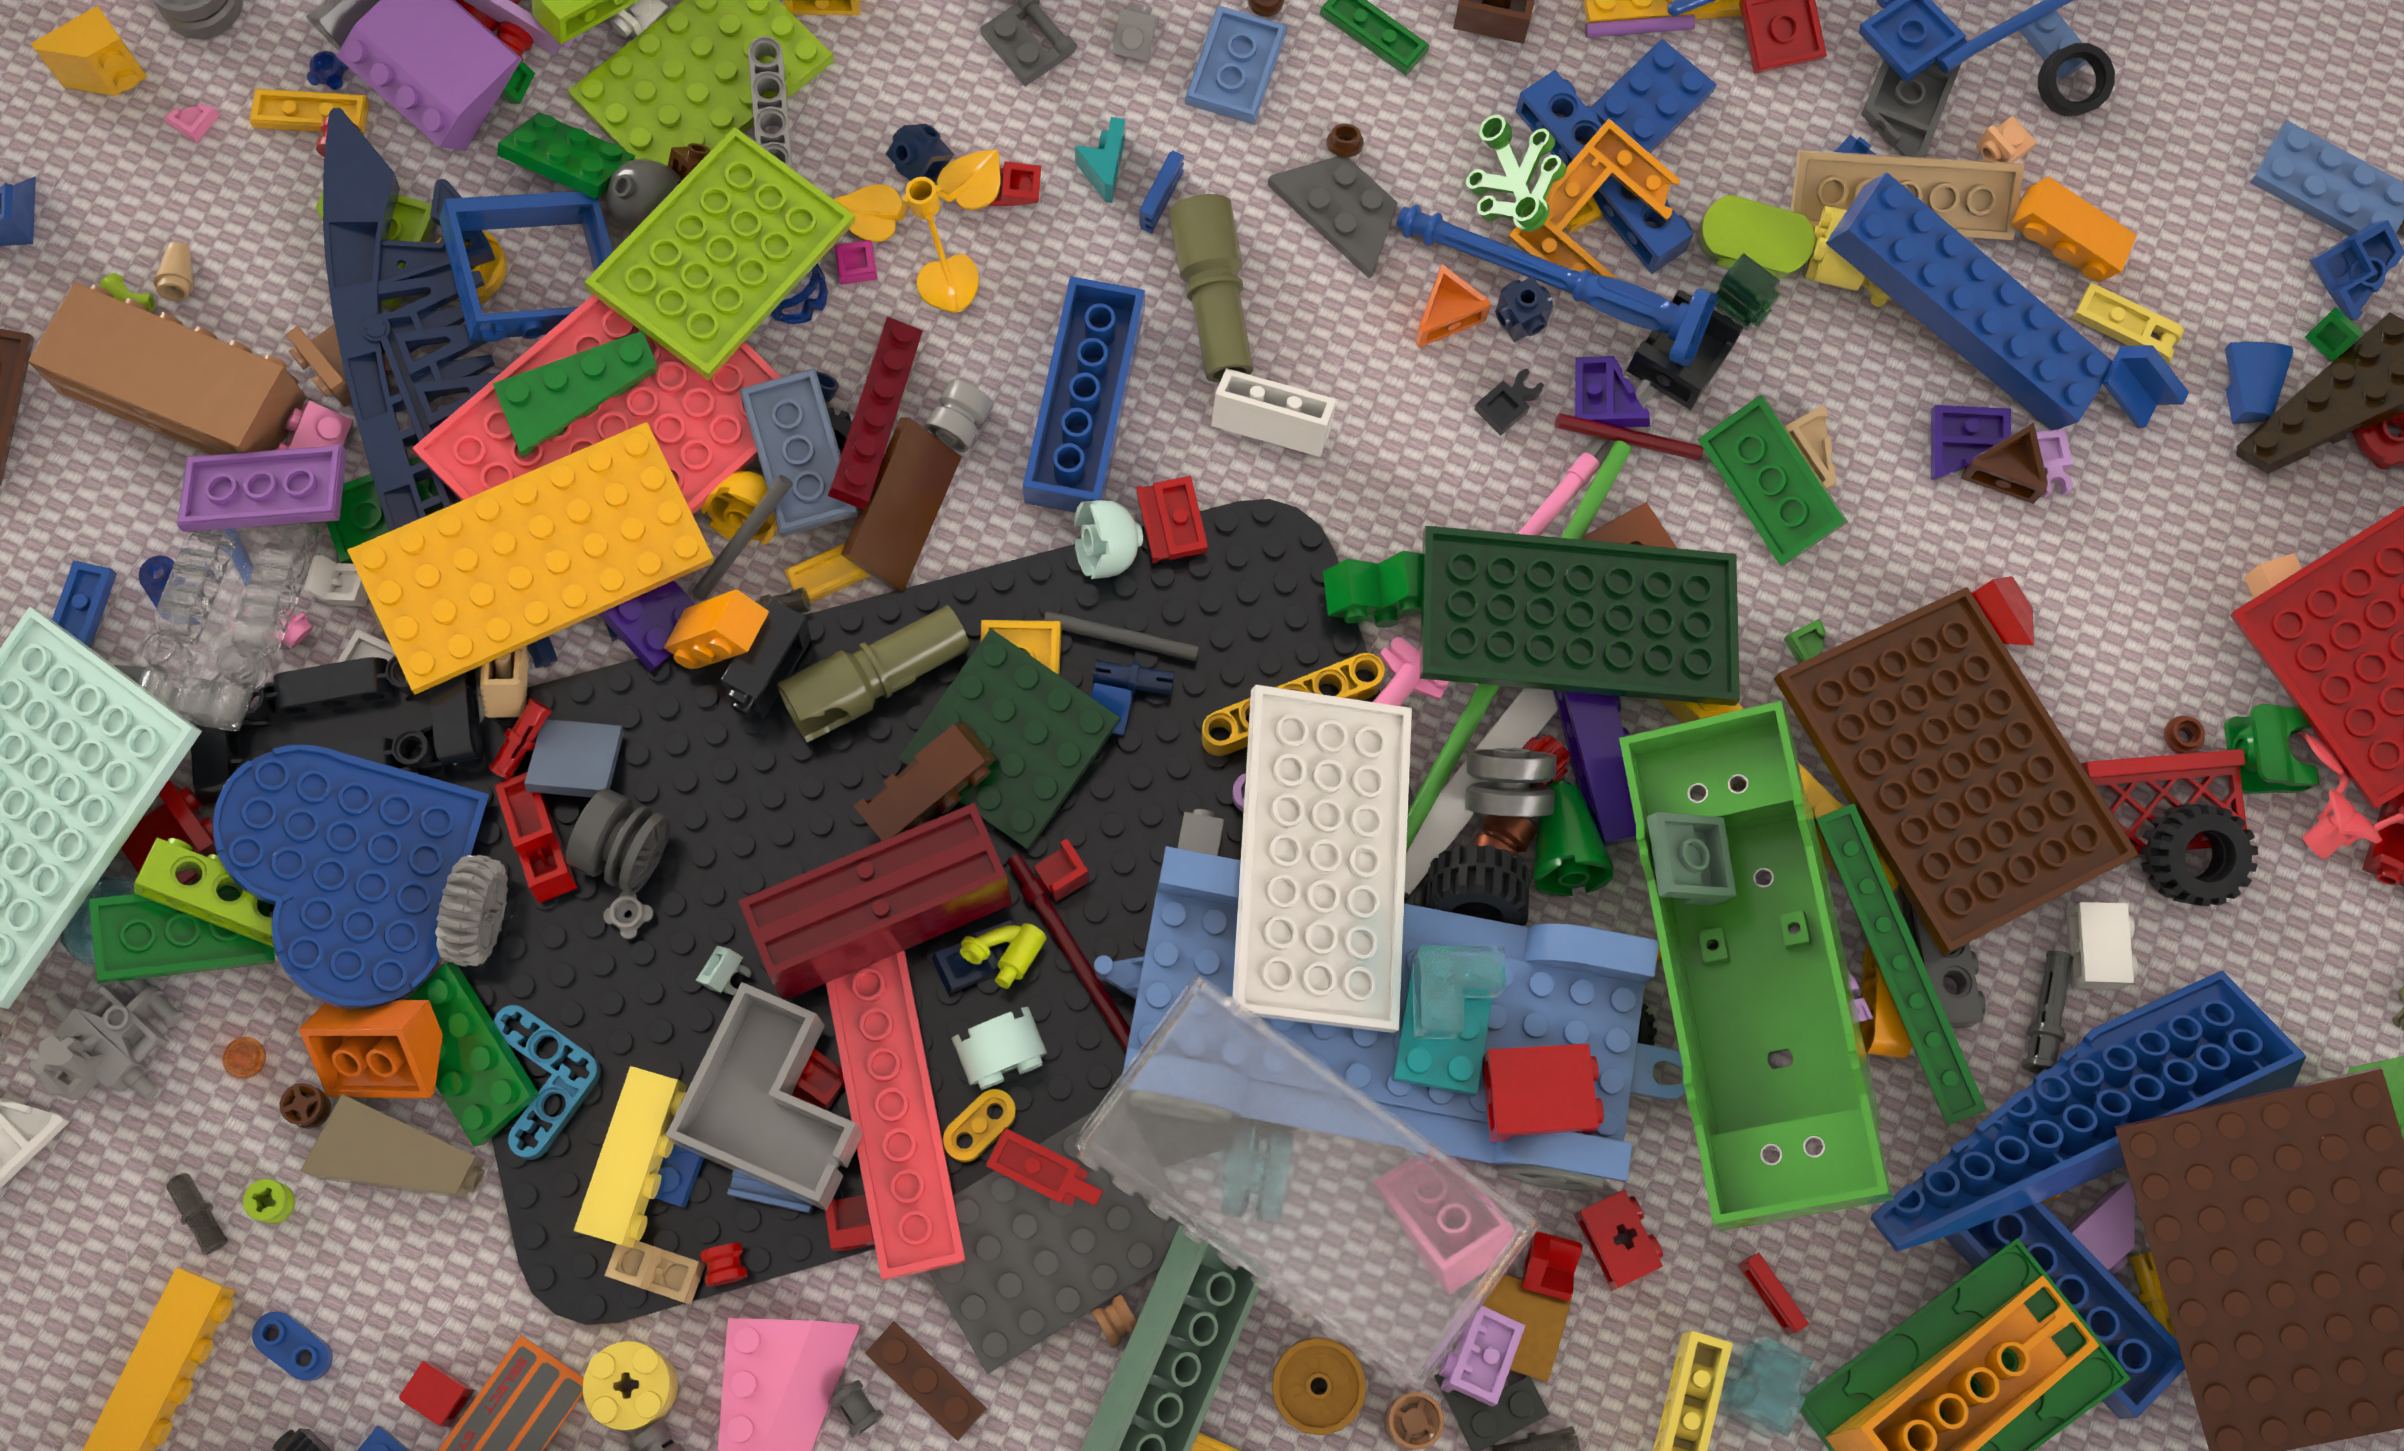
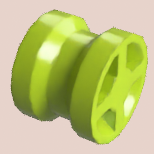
M271 1179L255 1181L247 1188L243 1197V1207L247 1215L254 1220L268 1224L281 1223L289 1218L294 1211L296 1203L295 1195L290 1187Z

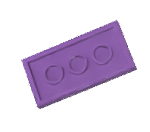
M342 445L187 457L177 526L182 532L339 520L347 452Z

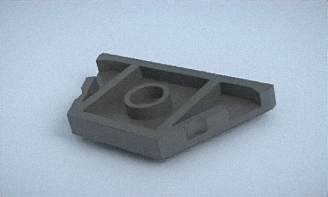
M1883 59L1861 115L1902 156L1925 158L1961 64L1948 73H1944L1939 68L1938 62L1905 82Z
M1333 157L1277 173L1268 178L1267 186L1368 278L1373 276L1398 202L1348 157Z

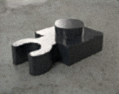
M1523 369L1517 374L1512 387L1503 380L1476 403L1474 410L1500 436L1528 413L1530 406L1525 401L1537 399L1542 392L1544 384L1541 382L1534 388L1524 386L1523 382L1526 381L1530 374L1528 369Z

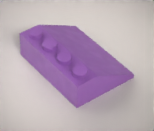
M380 0L353 26L336 55L437 146L464 151L469 147L522 60L518 54L455 0Z

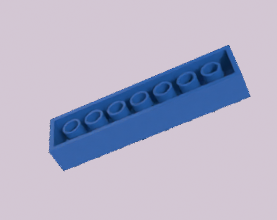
M1886 172L1863 186L1826 241L1830 248L2050 430H2058L2079 422L2102 386L2103 379L2113 361L1889 173Z

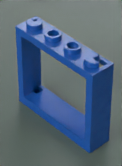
M579 191L450 198L444 200L439 217L470 341L484 340L486 342H496L503 338L521 336L525 339L538 338L546 335L578 307L482 314L461 231L582 224L594 271L613 253L599 198H592Z

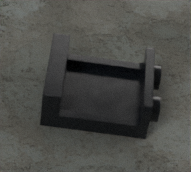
M1678 290L1672 302L1678 306L1682 302L1689 305L1693 296ZM1714 310L1690 366H1682L1670 361L1669 356L1674 341L1668 339L1667 333L1652 330L1645 341L1643 340L1635 351L1626 371L1642 381L1644 379L1650 381V386L1691 410L1733 349L1743 331V327L1735 323L1730 317Z

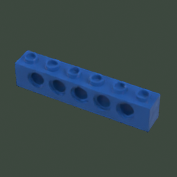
M1556 70L1520 92L1515 110L1532 132L1540 128L1549 131L1555 139V145L1550 153L1559 156L1566 164V167L1585 147V145L1580 144L1577 140L1589 142L1602 127L1596 112L1590 106H1585L1576 95V90L1571 82L1563 79ZM1554 113L1564 114L1567 118L1557 117ZM1609 176L1593 195L1603 213V217L1651 274L1687 251L1694 234L1688 221L1683 216L1677 215L1674 210H1672L1671 216L1666 221L1612 176ZM1623 194L1632 195L1636 200H1628ZM1666 199L1665 206L1671 208V206L1668 204V200ZM1645 222H1654L1659 226V228H1652L1648 226Z

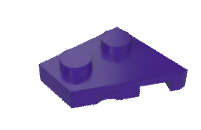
M1614 356L1576 357L1575 417L1618 427H1650L1649 411L1640 404L1636 397V390L1631 382L1622 375V368Z
M1935 405L1931 408V480H1938L1967 467L1974 457L2010 437L2011 409Z

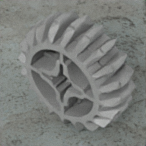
M467 855L466 857L462 856L458 863L452 867V873L447 877L446 887L442 889L443 896L439 903L440 909L436 918L438 925L435 931L438 937L436 941L438 952L445 961L454 962L455 965L465 967L468 965L478 966L483 964L492 954V949L497 944V937L501 931L505 906L508 903L506 902V895L509 890L506 885L508 877L505 867L500 861L493 860L488 856Z

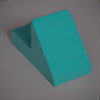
M1110 118L1108 131H1101L1098 148L1075 146L1076 165L1105 202L1113 203L1126 138V119Z

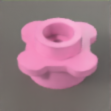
M304 612L297 616L291 613L276 627L275 630L279 634L274 640L279 644L284 643L292 649L308 636L314 626L307 621L309 617Z

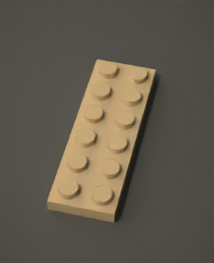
M1798 150L1790 211L1805 215L1813 228L1815 225L1819 226L1825 206L1848 210L1863 186L1887 172L1964 237L2014 240L2015 227L2011 223L2019 206L2025 165L2008 162Z

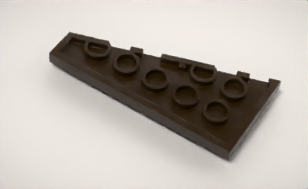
M2389 312L2237 445L2236 456L2269 474L2309 456L2310 450L2329 441L2335 444L2346 439V434L2355 429L2363 427L2366 430L2403 413L2404 320Z

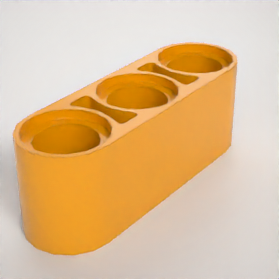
M1867 943L1863 955L1861 998L1865 999L1873 1019L1859 1022L1867 1054L1905 1059L1910 1053L1912 1045Z

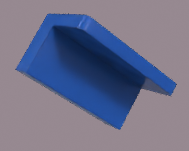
M2153 345L2121 346L2103 379L2104 387L2137 428H2145L2157 405H2182L2189 394V391Z

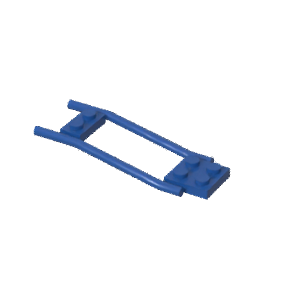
M1877 0L1878 5L1883 10L1861 23L1858 33L1907 82L1936 62H1938L1941 71L1948 73L1976 53L2074 0H2043L1969 41L1965 39L1966 35L1932 0Z

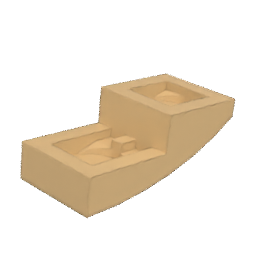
M635 1240L633 1248L616 1244L604 1276L691 1305L706 1264Z

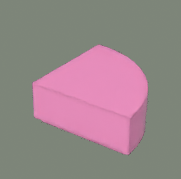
M198 104L197 106L182 110L176 108L169 112L163 120L169 127L198 143L220 114L211 106Z

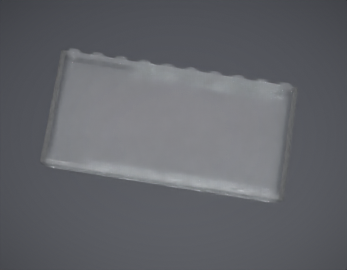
M1198 972L1074 1138L1075 1145L1080 1150L1077 1157L1085 1165L1095 1171L1102 1167L1115 1176L1112 1182L1123 1192L1130 1196H1133L1135 1192L1149 1200L1147 1207L1157 1216L1166 1221L1170 1217L1176 1219L1184 1225L1181 1230L1191 1240L1199 1245H1203L1207 1241L1219 1251L1216 1255L1225 1264L1235 1270L1241 1265L1253 1274L1251 1280L1259 1288L1269 1294H1272L1274 1290L1287 1298L1285 1304L1293 1312L1305 1319L1309 1314L1322 1323L1320 1329L1327 1336L1338 1343L1343 1338L1356 1347L1354 1353L1361 1360L1372 1367L1377 1362L1390 1371L1388 1377L1406 1391H1409L1411 1387L1418 1390L1422 1388L1542 1225V1222L1531 1212Z

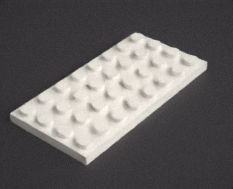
M1255 685L1251 689L1231 1014L1390 1033L1399 1030L1412 708Z

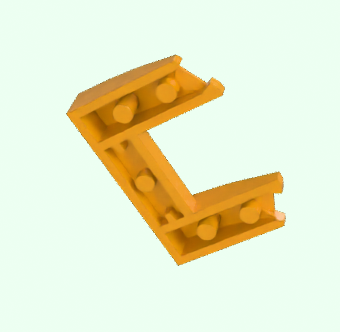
M1608 119L1567 166L1565 175L1552 184L1545 200L1549 205V215L1545 223L1538 229L1530 232L1522 231L1516 226L1508 235V239L1522 251L1579 272L1588 269L1593 274L1616 278L1563 232L1564 228L1609 176H1612L1667 221L1673 208L1665 206L1670 184L1679 186L1680 179L1612 120Z

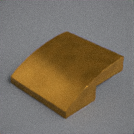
M1492 1268L1480 1305L1526 1325L1510 1370L1548 1382L1562 1338L1571 1300L1566 1301L1522 1289V1278Z

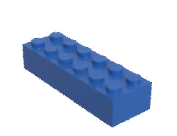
M1070 276L1023 482L1024 503L1076 513L1077 507L1081 502L1104 501L1145 312V290Z
M2041 1201L1944 1237L1973 1268L2011 1240L2019 1238L2131 1378L2102 1400L2119 1419L2138 1418L2185 1369L2177 1340Z

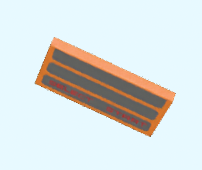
M520 1335L438 1451H544L583 1396L584 1377L523 1335Z

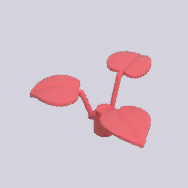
M2300 731L2295 735L2304 738L2318 758L2335 771L2339 778L2337 789H2331L2328 792L2330 800L2325 809L2317 816L2319 822L2302 836L2304 842L2315 854L2322 859H2327L2343 844L2349 847L2360 838H2365L2378 844L2382 841L2379 830L2395 823L2404 825V806L2398 809L2400 813L2372 824L2342 795L2350 783V778L2329 748L2320 738L2307 732Z

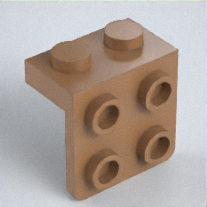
M335 324L312 340L307 337L299 326L285 334L294 346V348L289 350V353L303 370L309 366L317 375L311 379L325 397L333 394L344 408L349 405L352 400L344 372ZM384 353L387 375L389 376L393 371L386 353Z

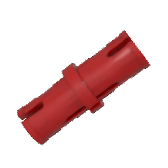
M528 699V703L514 727H508L504 734L507 739L493 762L489 765V769L505 779L513 778L527 751H533L536 743L534 739L547 717L552 713L549 707L535 699Z

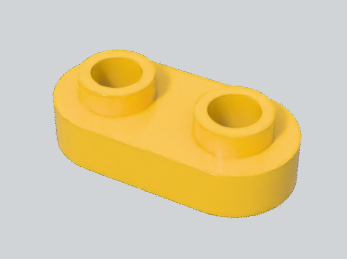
M998 1089L985 1091L948 1125L943 1135V1144L951 1158L959 1162L975 1160L1000 1137L1004 1127L1008 1129L1013 1124L1016 1116V1107L1010 1095ZM998 1105L1002 1107L1003 1114L999 1119L988 1117L987 1113L991 1106ZM963 1134H968L973 1138L972 1145L966 1149L960 1148L957 1145L958 1138Z

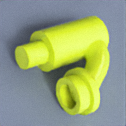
M1024 923L1022 926H1002L976 938L964 937L961 942L960 954L964 959L973 964H981L983 960L988 959L990 947L1005 942L1010 943L998 962L1000 972L995 978V982L999 986L1008 989L1014 979L1020 980L1023 978L1047 938L1042 930L1032 924Z

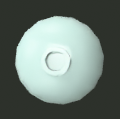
M1114 501L1081 502L1077 507L1074 527L1081 526V538L1074 539L1078 562L1085 576L1092 575L1091 579L1108 578L1119 575L1128 569L1136 557L1138 547H1141L1143 543L1141 526L1135 523L1133 516L1123 505Z

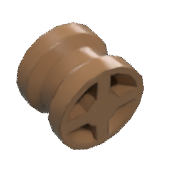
M1121 1294L1114 1297L1112 1304L1108 1307H1098L1091 1311L1112 1348L1120 1344L1122 1337L1132 1334L1137 1323Z

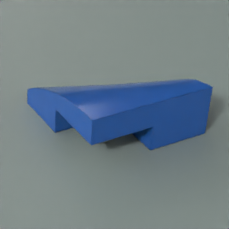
M2383 220L2370 224L2309 259L2335 303L2351 321H2354L2363 314L2361 309L2372 293L2379 291L2385 282V275L2389 269L2395 267L2404 255V249L2389 221Z
M2230 342L2225 348L2231 384L2225 390L2232 424L2265 422L2275 413L2293 356V347L2269 342Z

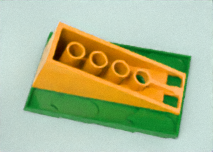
M2016 1238L1998 1249L1958 1281L1952 1283L1793 1404L1808 1421L1829 1451H2034L2131 1378L2019 1238Z

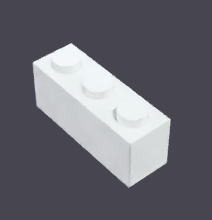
M1226 368L1215 393L1211 426L1321 457L1331 432L1337 399Z

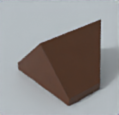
M2034 423L1974 457L1963 471L1961 479L2034 504L2046 491L2048 485Z

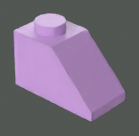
M2129 1181L2110 1188L2067 1228L2112 1275L2127 1264L2128 1260L2125 1255L2135 1247V1195Z

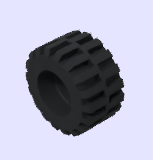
M2181 804L2179 808L2170 807L2164 810L2165 817L2156 816L2151 821L2155 828L2154 830H2145L2142 837L2147 839L2148 843L2147 847L2140 846V855H2146L2147 862L2141 863L2143 872L2152 874L2147 879L2153 887H2159L2158 893L2164 897L2173 898V901L2210 907V904L2219 906L2227 903L2226 898H2237L2241 895L2238 888L2240 886L2248 887L2252 880L2247 876L2249 871L2256 872L2258 864L2252 863V855H2258V847L2250 844V840L2255 838L2252 830L2242 829L2246 822L2239 816H2232V811L2209 805ZM2202 832L2211 844L2212 859L2205 872L2194 877L2186 866L2185 850L2189 841L2196 834Z
M1469 844L1465 847H1452V851L1441 852L1439 857L1434 858L1428 868L1426 908L1524 926L1528 921L1529 869L1527 865L1523 864V860L1520 857L1511 855V852L1508 850L1496 849L1495 846Z

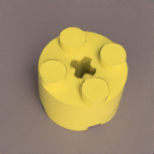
M1825 206L1819 226L1815 225L1813 229L1815 234L1814 256L1810 257L1807 261L1804 279L1858 291L1865 276L1826 244V241L1847 210Z
M633 1341L612 1344L594 1355L589 1362L583 1379L584 1401L593 1418L609 1428L624 1431L645 1430L660 1421L672 1407L678 1391L677 1374L668 1358L654 1347ZM629 1376L632 1380L639 1382V1388L631 1391V1397L629 1393L623 1392V1384L628 1383Z

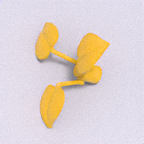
M998 150L978 151L953 160L940 172L937 179L938 185H935L927 177L914 178L906 187V195L902 197L903 204L896 190L883 184L868 185L848 195L836 197L834 200L855 215V223L849 228V231L863 241L871 240L875 243L890 239L896 231V221L904 220L909 206L916 217L927 220L940 261L930 262L922 267L917 276L916 285L921 298L930 306L953 314L959 313L966 309L974 300L979 287V273L976 265L967 255L956 254L946 259L933 217L939 212L941 207L939 198L948 203L955 199L957 204L966 210L984 208L995 200L1001 186L1000 155Z

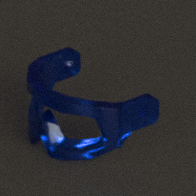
M818 263L812 268L811 279L803 291L792 298L783 300L770 314L775 321L778 320L787 324L806 323L812 320L814 310L822 311L828 297V288L825 276ZM819 282L818 298H808L817 288ZM804 301L801 313L784 314L782 312V309L796 306Z

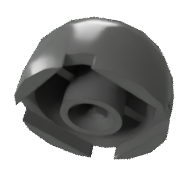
M646 158L624 163L613 173L607 186L606 201L612 217L626 230L633 232L679 184L678 182H681L680 176L671 167Z

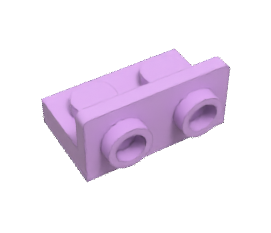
M1480 1304L1469 1311L1468 1314L1463 1312L1454 1330V1336L1459 1338L1454 1353L1449 1351L1446 1354L1439 1371V1375L1444 1377L1441 1390L1448 1393L1456 1390L1491 1407L1496 1406L1526 1325Z

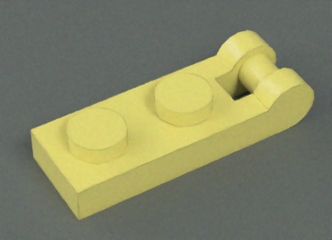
M2092 282L2086 288L2072 317L2073 320L2128 346L2153 345L2167 364L2170 363L2174 355V344L2180 342L2184 333V328L2178 323ZM2152 331L2158 334L2159 340L2151 337Z

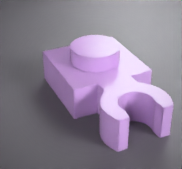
M2065 429L2036 432L2048 481L2047 489L2041 496L2046 498L2052 493L2051 482L2057 483L2061 488L2062 496H2065L2073 487L2071 477L2063 471L2068 470L2073 465Z

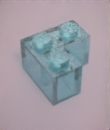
M1420 945L1412 955L1414 1039H1457L1464 1032V998H1497L1506 989L1505 947Z
M1769 1336L1757 1339L1756 1343L1750 1341L1742 1354L1740 1363L1745 1367L1739 1380L1733 1379L1724 1393L1722 1401L1727 1406L1723 1415L1768 1439L1789 1437L1806 1397L1799 1394V1391L1813 1360Z

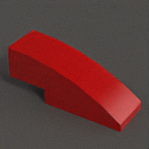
M526 772L494 786L513 847L519 855L528 887L538 903H542L577 889L571 867L566 863V853L544 794L526 791L524 784L527 776Z

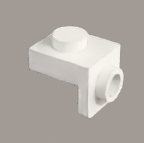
M315 555L313 557L304 585V590L307 593L330 605L366 606L368 594L354 564L336 563L323 555Z

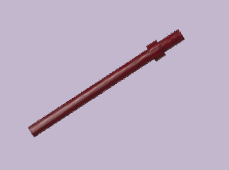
M1020 853L1012 856L1007 860V864L1022 886L1021 894L1028 905H1034L1122 1047L1127 1051L1131 1028L1102 982L1096 977L1095 971L1047 897L1049 891L1041 878H1035Z

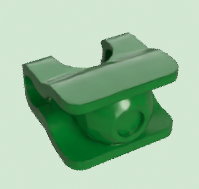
M2260 704L2251 709L2250 717L2235 716L2224 723L2227 750L2243 749L2245 765L2239 766L2243 794L2299 793L2320 785L2318 769L2314 765L2299 762L2294 758L2289 749V736L2311 727L2299 708Z

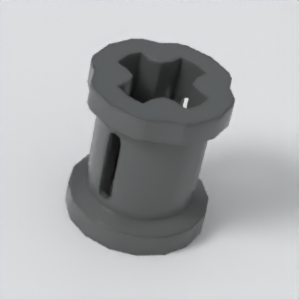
M860 1380L851 1383L828 1401L831 1407H837L851 1428L849 1430L851 1438L860 1435L884 1416L881 1410L874 1409L861 1390L863 1384Z

